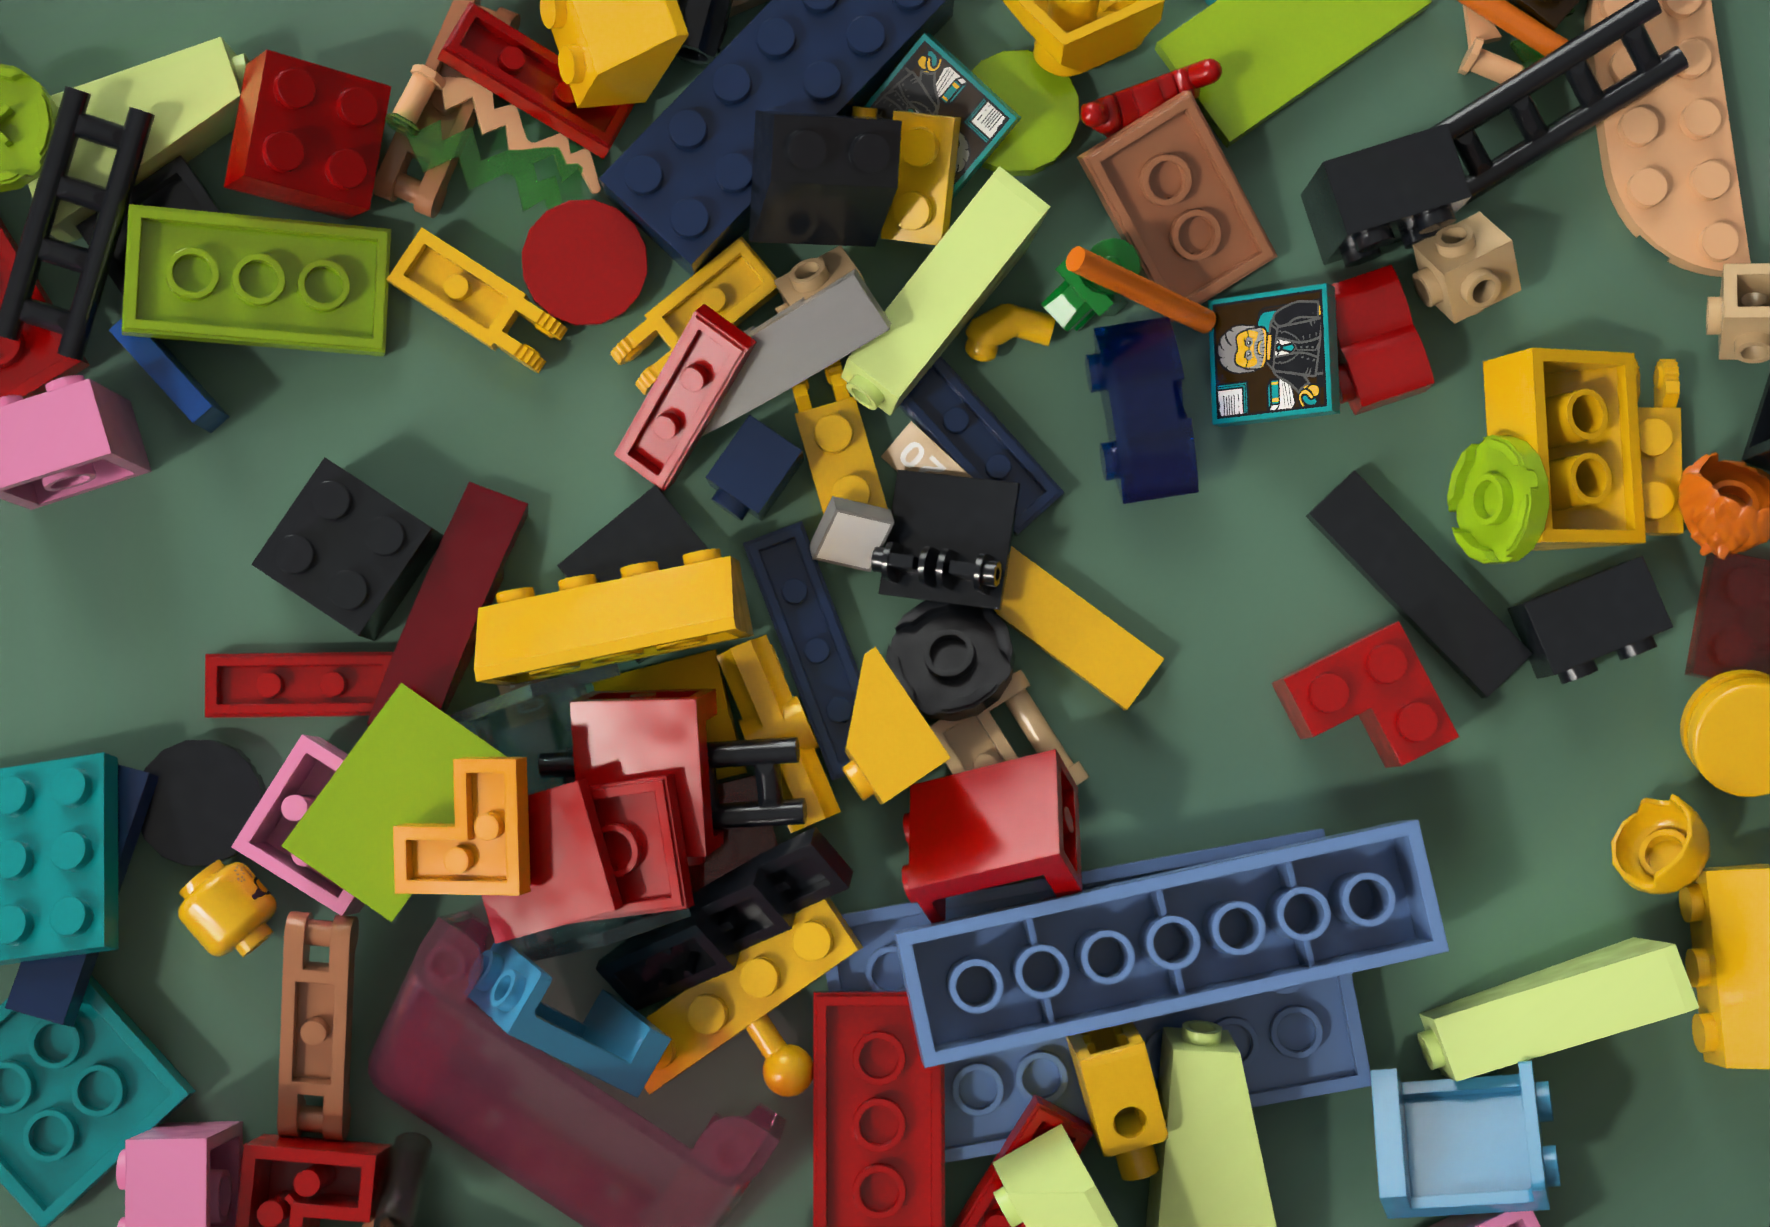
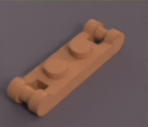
M453 0L425 66L438 72L442 77L468 78L437 58L469 2L474 3L516 30H519L520 14L503 7L494 11L482 6L480 0ZM434 89L414 128L408 127L401 122L399 123L375 178L374 195L391 202L396 201L397 198L414 204V211L430 218H435L443 206L448 183L477 119L473 100L470 99L445 111L442 91ZM412 158L429 164L422 180L407 175V169Z
M290 911L287 916L284 930L277 1113V1131L279 1136L300 1137L303 1131L323 1133L325 1140L345 1141L348 1136L351 1122L349 1087L355 951L359 936V920L357 916L335 915L333 921L313 919L311 912ZM310 946L330 947L329 963L309 961ZM304 1095L324 1096L323 1106L307 1105Z

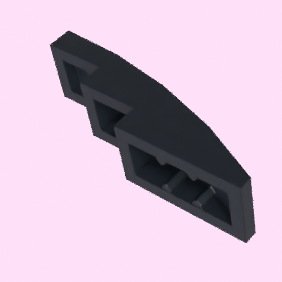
M815 826L755 856L693 893L694 906L688 909L664 912L598 961L596 970L627 1004L638 1011L735 969L740 951L792 929L797 911L849 889L853 870Z

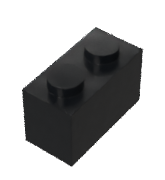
M1643 556L1622 562L1508 608L1521 642L1533 653L1528 659L1536 678L1539 679L1558 674L1561 684L1577 680L1598 671L1594 659L1613 651L1617 652L1620 661L1657 647L1653 635L1673 628Z

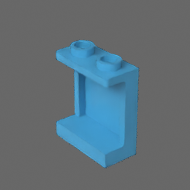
M509 941L498 944L494 942L490 950L484 951L477 958L471 969L469 986L465 994L508 1035L632 1096L639 1097L671 1041L669 1036L623 999L604 989L601 990L583 1023L541 1002L552 982V977Z
M1518 1061V1074L1471 1077L1457 1082L1452 1079L1401 1082L1397 1068L1370 1070L1379 1199L1388 1219L1550 1210L1548 1187L1561 1186L1556 1145L1543 1146L1541 1122L1554 1121L1549 1081L1536 1082L1532 1061Z

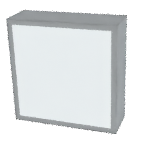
M832 496L809 545L812 559L871 572L873 550L875 547L884 546L895 523L891 510Z

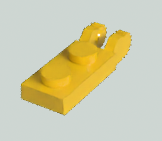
M422 227L387 278L391 285L492 350L501 349L507 355L538 374L546 363L541 354L525 343L521 344L507 335L518 316H522L545 336L561 341L568 330L557 319L529 302L530 299L524 292Z
M740 237L644 315L646 320L617 343L610 352V355L618 365H622L638 357L658 335L671 350L657 362L647 367L635 382V385L643 395H647L695 310L706 304L737 327L779 293L774 282L777 277L745 239Z
M1635 359L1637 400L1639 401L1640 367ZM1659 359L1657 361L1653 374L1654 407H1638L1646 536H1677L1684 533L1683 517L1678 508V487L1682 475L1681 408H1676L1680 395V373L1676 359Z
M840 360L824 369L827 382L832 386L836 402L812 408L808 394L810 388L808 380L806 379L792 387L798 413H794L823 515L832 496L888 509L857 401L854 397H850L846 388L847 382L841 378L843 369Z

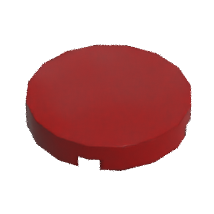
M594 199L568 200L545 211L529 229L521 252L523 280L533 301L553 318L575 326H598L623 315L639 297L648 272L646 246L636 225L617 208Z

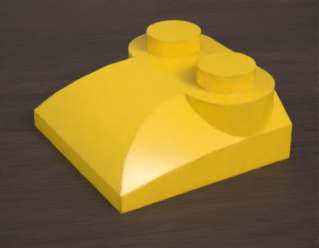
M1002 0L1022 26L1035 38L1033 56L1037 64L1044 70L1061 77L1082 74L1138 48L1149 32L1161 21L1165 0Z

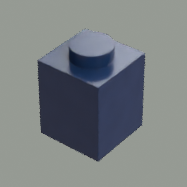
M749 415L705 477L709 485L717 490L711 500L741 521H743L747 513L762 521L803 463V451Z

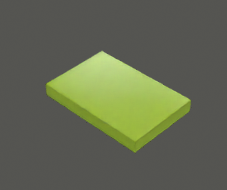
M401 683L281 846L384 918L393 922L412 896V894H395L393 826L404 823L455 824L453 759L461 757L507 756Z

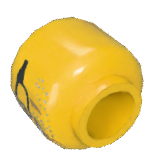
M219 859L203 869L179 891V894L185 899L178 909L179 919L212 956H224L236 949L244 958L274 933L267 922L275 914L277 902L244 863L234 862L225 866Z

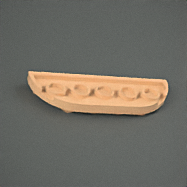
M1588 0L1584 17V31L1633 0ZM1657 0L1662 13L1646 22L1644 26L1659 55L1677 46L1685 55L1689 67L1596 124L1605 185L1619 217L1636 238L1641 235L1655 249L1669 257L1667 262L1679 268L1698 274L1722 277L1724 264H1750L1751 261L1712 1ZM1621 39L1587 60L1602 91L1636 70Z

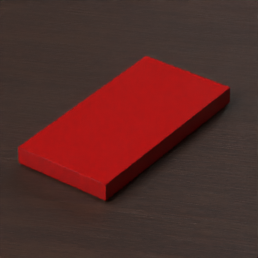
M906 991L813 992V1227H945V1066L942 1064L925 1068L921 1062Z

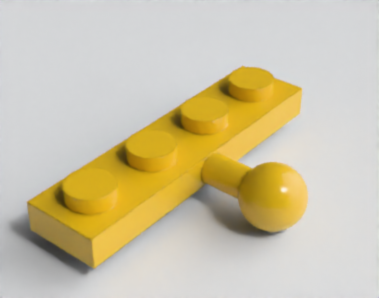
M830 897L797 912L792 929L741 951L735 969L685 990L646 1017V1019L671 1038L670 1043L644 1086L649 1095L745 1029L765 1058L762 1070L763 1078L771 1091L780 1096L793 1097L803 1093L810 1086L813 1080V1060L811 1056L800 1046L786 1044L767 1014L863 948Z

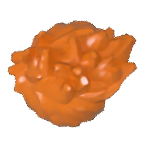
M1715 452L1702 456L1682 472L1678 487V508L1689 533H1691V538L1701 546L1699 553L1702 556L1713 553L1719 559L1725 560L1730 552L1732 554L1746 552L1759 544L1766 543L1770 539V474L1762 469L1747 466L1744 461H1718L1719 454Z

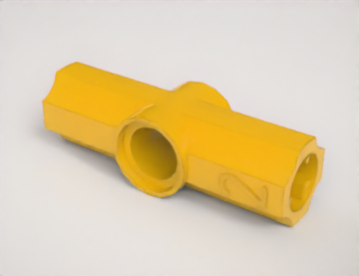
M767 635L751 639L716 655L742 716V719H739L738 722L745 740L783 737L798 738L800 748L799 763L780 764L784 799L805 798L807 822L806 824L787 825L790 833L840 813L841 809L816 753V749L819 748L816 737L798 696H792L784 677L783 668Z

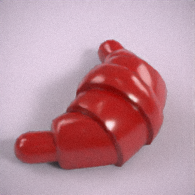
M1204 59L1090 101L1081 106V120L1086 126L1091 127L1108 138L1182 91H1191L1196 100L1200 96V88L1211 85L1220 79L1222 67L1215 59Z

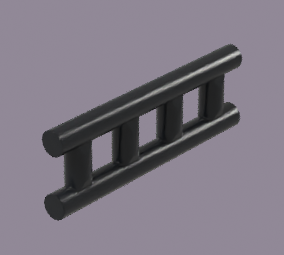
M1633 0L1433 126L1436 127L1447 123L1456 151L1469 173L1465 177L1472 197L1465 205L1689 67L1685 55L1677 46L1659 55L1644 26L1646 22L1662 13L1657 0ZM1621 39L1636 70L1602 91L1587 59ZM1564 74L1580 105L1546 125L1531 94ZM1508 109L1524 140L1491 160L1475 129Z
M65 86L0 308V336L19 341L24 323L62 334L57 353L83 361L155 115L129 107L124 125L86 113L91 94ZM78 138L117 150L106 187L68 175ZM60 200L98 212L88 249L50 237ZM42 261L81 273L70 310L32 299Z
M797 737L707 742L713 830L806 824L807 806L805 798L784 799L780 764L799 763L800 748ZM573 751L540 753L538 768L542 779L562 778L563 785L575 781ZM754 766L758 801L720 803L715 768Z

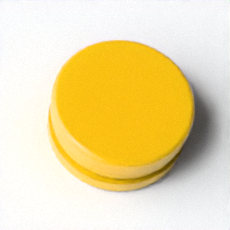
M1741 669L1716 675L1703 683L1692 694L1683 710L1680 722V737L1684 751L1705 779L1723 792L1742 797H1757L1770 794V675L1764 672Z

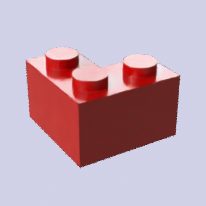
M1399 621L1383 626L1271 683L1300 740L1315 737L1358 715L1385 768L1403 766L1459 738L1452 721Z
M262 1134L245 1143L243 1147L235 1227H320V1219L370 1223L383 1213L387 1207L393 1144Z

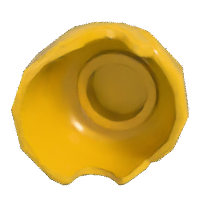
M1674 794L1670 795L1669 800H1657L1646 797L1641 800L1637 812L1622 821L1611 840L1612 864L1625 882L1638 891L1650 894L1674 893L1692 884L1700 876L1710 858V833L1700 815L1680 797Z

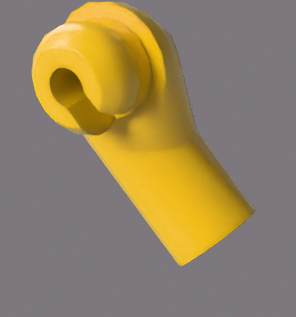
M1000 304L972 319L965 331L968 336L965 343L966 353L974 360L989 362L996 358L998 346L1014 337L1049 346L1056 320L1048 313L1014 304Z

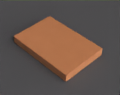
M1182 91L1077 156L1122 240L1132 244L1140 254L1142 263L1141 276L1201 305L1278 257L1191 91ZM1164 316L1165 320L1174 322V320Z

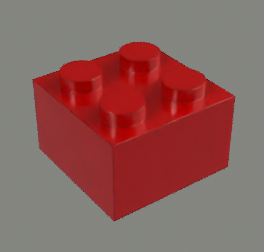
M268 49L246 64L224 188L345 220L370 210L392 86Z

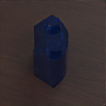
M1168 317L1093 328L1095 354L1085 355V369L1089 390L1091 393L1100 392L1105 413L1109 442L1100 443V459L1105 481L1116 480L1123 504L1198 493V471L1192 418L1187 417L1183 406L1182 381L1185 377L1170 319Z

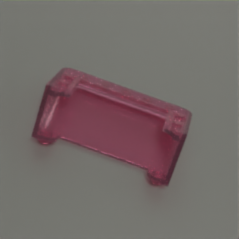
M467 910L438 917L414 956L368 1058V1074L372 1084L382 1094L584 1227H722L778 1145L786 1119L762 1103H759L751 1113L745 1116L722 1117L715 1112L693 1148L690 1149L548 1054L508 1035L492 1020L493 1018L479 1010V1007L469 998V995L479 982L483 972L482 953L486 951V939L491 932V927Z

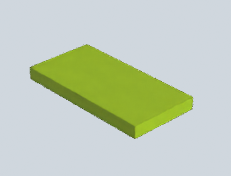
M1217 0L1156 43L1155 51L1170 71L1209 58L1215 59L1220 63L1222 67L1220 79L1211 85L1200 88V96L1196 99V102L1208 124L1225 147L1228 148L1421 14L1429 7L1432 1Z
M129 204L122 335L384 356L386 348L389 285L387 278L389 276L391 229Z

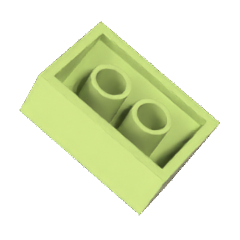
M1062 1124L992 1162L1003 1184V1187L994 1191L993 1194L1011 1227H1016L1021 1223H1024L1026 1227H1118Z

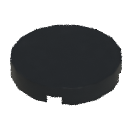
M925 600L903 615L895 627L896 634L892 638L891 647L888 645L886 655L888 666L919 712L930 719L957 721L979 715L1000 699L1012 680L1016 656L1007 625L994 609Z
M185 740L162 750L144 770L159 777L141 829L144 839L162 857L184 866H209L219 859L225 862L237 856L239 852L231 846L267 791L261 775L257 773L255 766L250 762L251 760L240 749L218 740Z

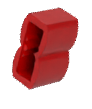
M1388 265L1331 284L1335 287L1340 404L1348 402L1354 415H1358L1426 392L1435 383L1433 373L1421 338L1413 324L1406 296L1393 266Z

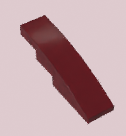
M468 483L410 611L367 721L368 727L401 683L446 713L475 652L478 608L491 605L504 579V565L528 517V503L475 483Z

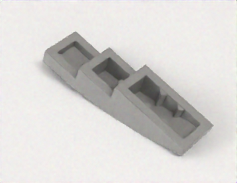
M856 269L807 300L803 297L756 328L751 326L743 331L757 341L702 436L775 398L890 329L891 322Z

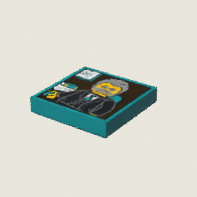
M924 33L864 106L877 108V117L892 120L893 111H908L961 118L952 200L1021 120V117L930 33Z
M1324 283L1208 300V308L1216 314V323L1212 330L1209 331L1213 425L1229 427L1340 414L1334 286Z

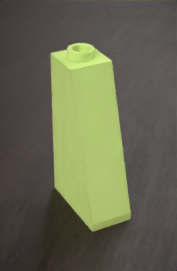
M218 37L74 87V89L91 94L86 111L87 114L124 125L129 107L155 115L134 186H136L180 155L189 162L234 130L246 64L250 61L245 53L236 55L223 38ZM64 91L50 96L58 110ZM78 138L68 175L106 187L117 150ZM38 178L28 184L32 198ZM60 200L50 235L68 243L78 240L82 235L76 226L97 211Z
M999 166L884 311L891 322L890 329L853 351L847 358L841 378L848 382L846 385L848 392L868 409L876 410L879 407L891 416L1026 253L1051 206Z
M1632 937L1419 1013L1425 1031L1419 1032L1417 1037L1422 1054L1430 1069L1435 1070L1439 1068L1441 1075L1457 1082L1517 1064L1518 1061L1531 1060L1698 1009L1699 1005L1676 944Z
M1186 1021L1182 1024V1028L1163 1027L1157 1092L1169 1138L1164 1142L1154 1144L1160 1169L1156 1174L1150 1176L1146 1227H1277L1242 1058L1228 1030H1222V1027L1218 1024L1208 1021Z

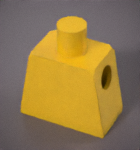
M1130 1022L1067 1036L1066 1040L1091 1128L1103 1156L1116 1157L1123 1180H1141L1156 1174L1160 1167L1154 1144L1164 1142L1169 1137L1146 1045L1134 1023Z

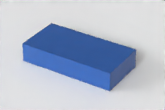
M122 319L109 329L112 335L193 424L212 433L230 417L159 338L123 336Z

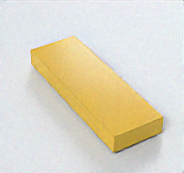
M1011 546L1001 610L994 609L995 612L1005 623L1125 711L1128 710L1161 665L1164 658Z

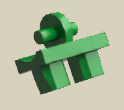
M1117 238L1104 239L1090 250L1138 275L1141 274L1142 263L1140 254L1126 240ZM1066 259L1055 269L1065 281L1041 303L1044 309L1066 332H1071L1073 329L1080 331L1096 315L1099 317L1115 316L1128 304L1123 296L1069 271L1066 267Z

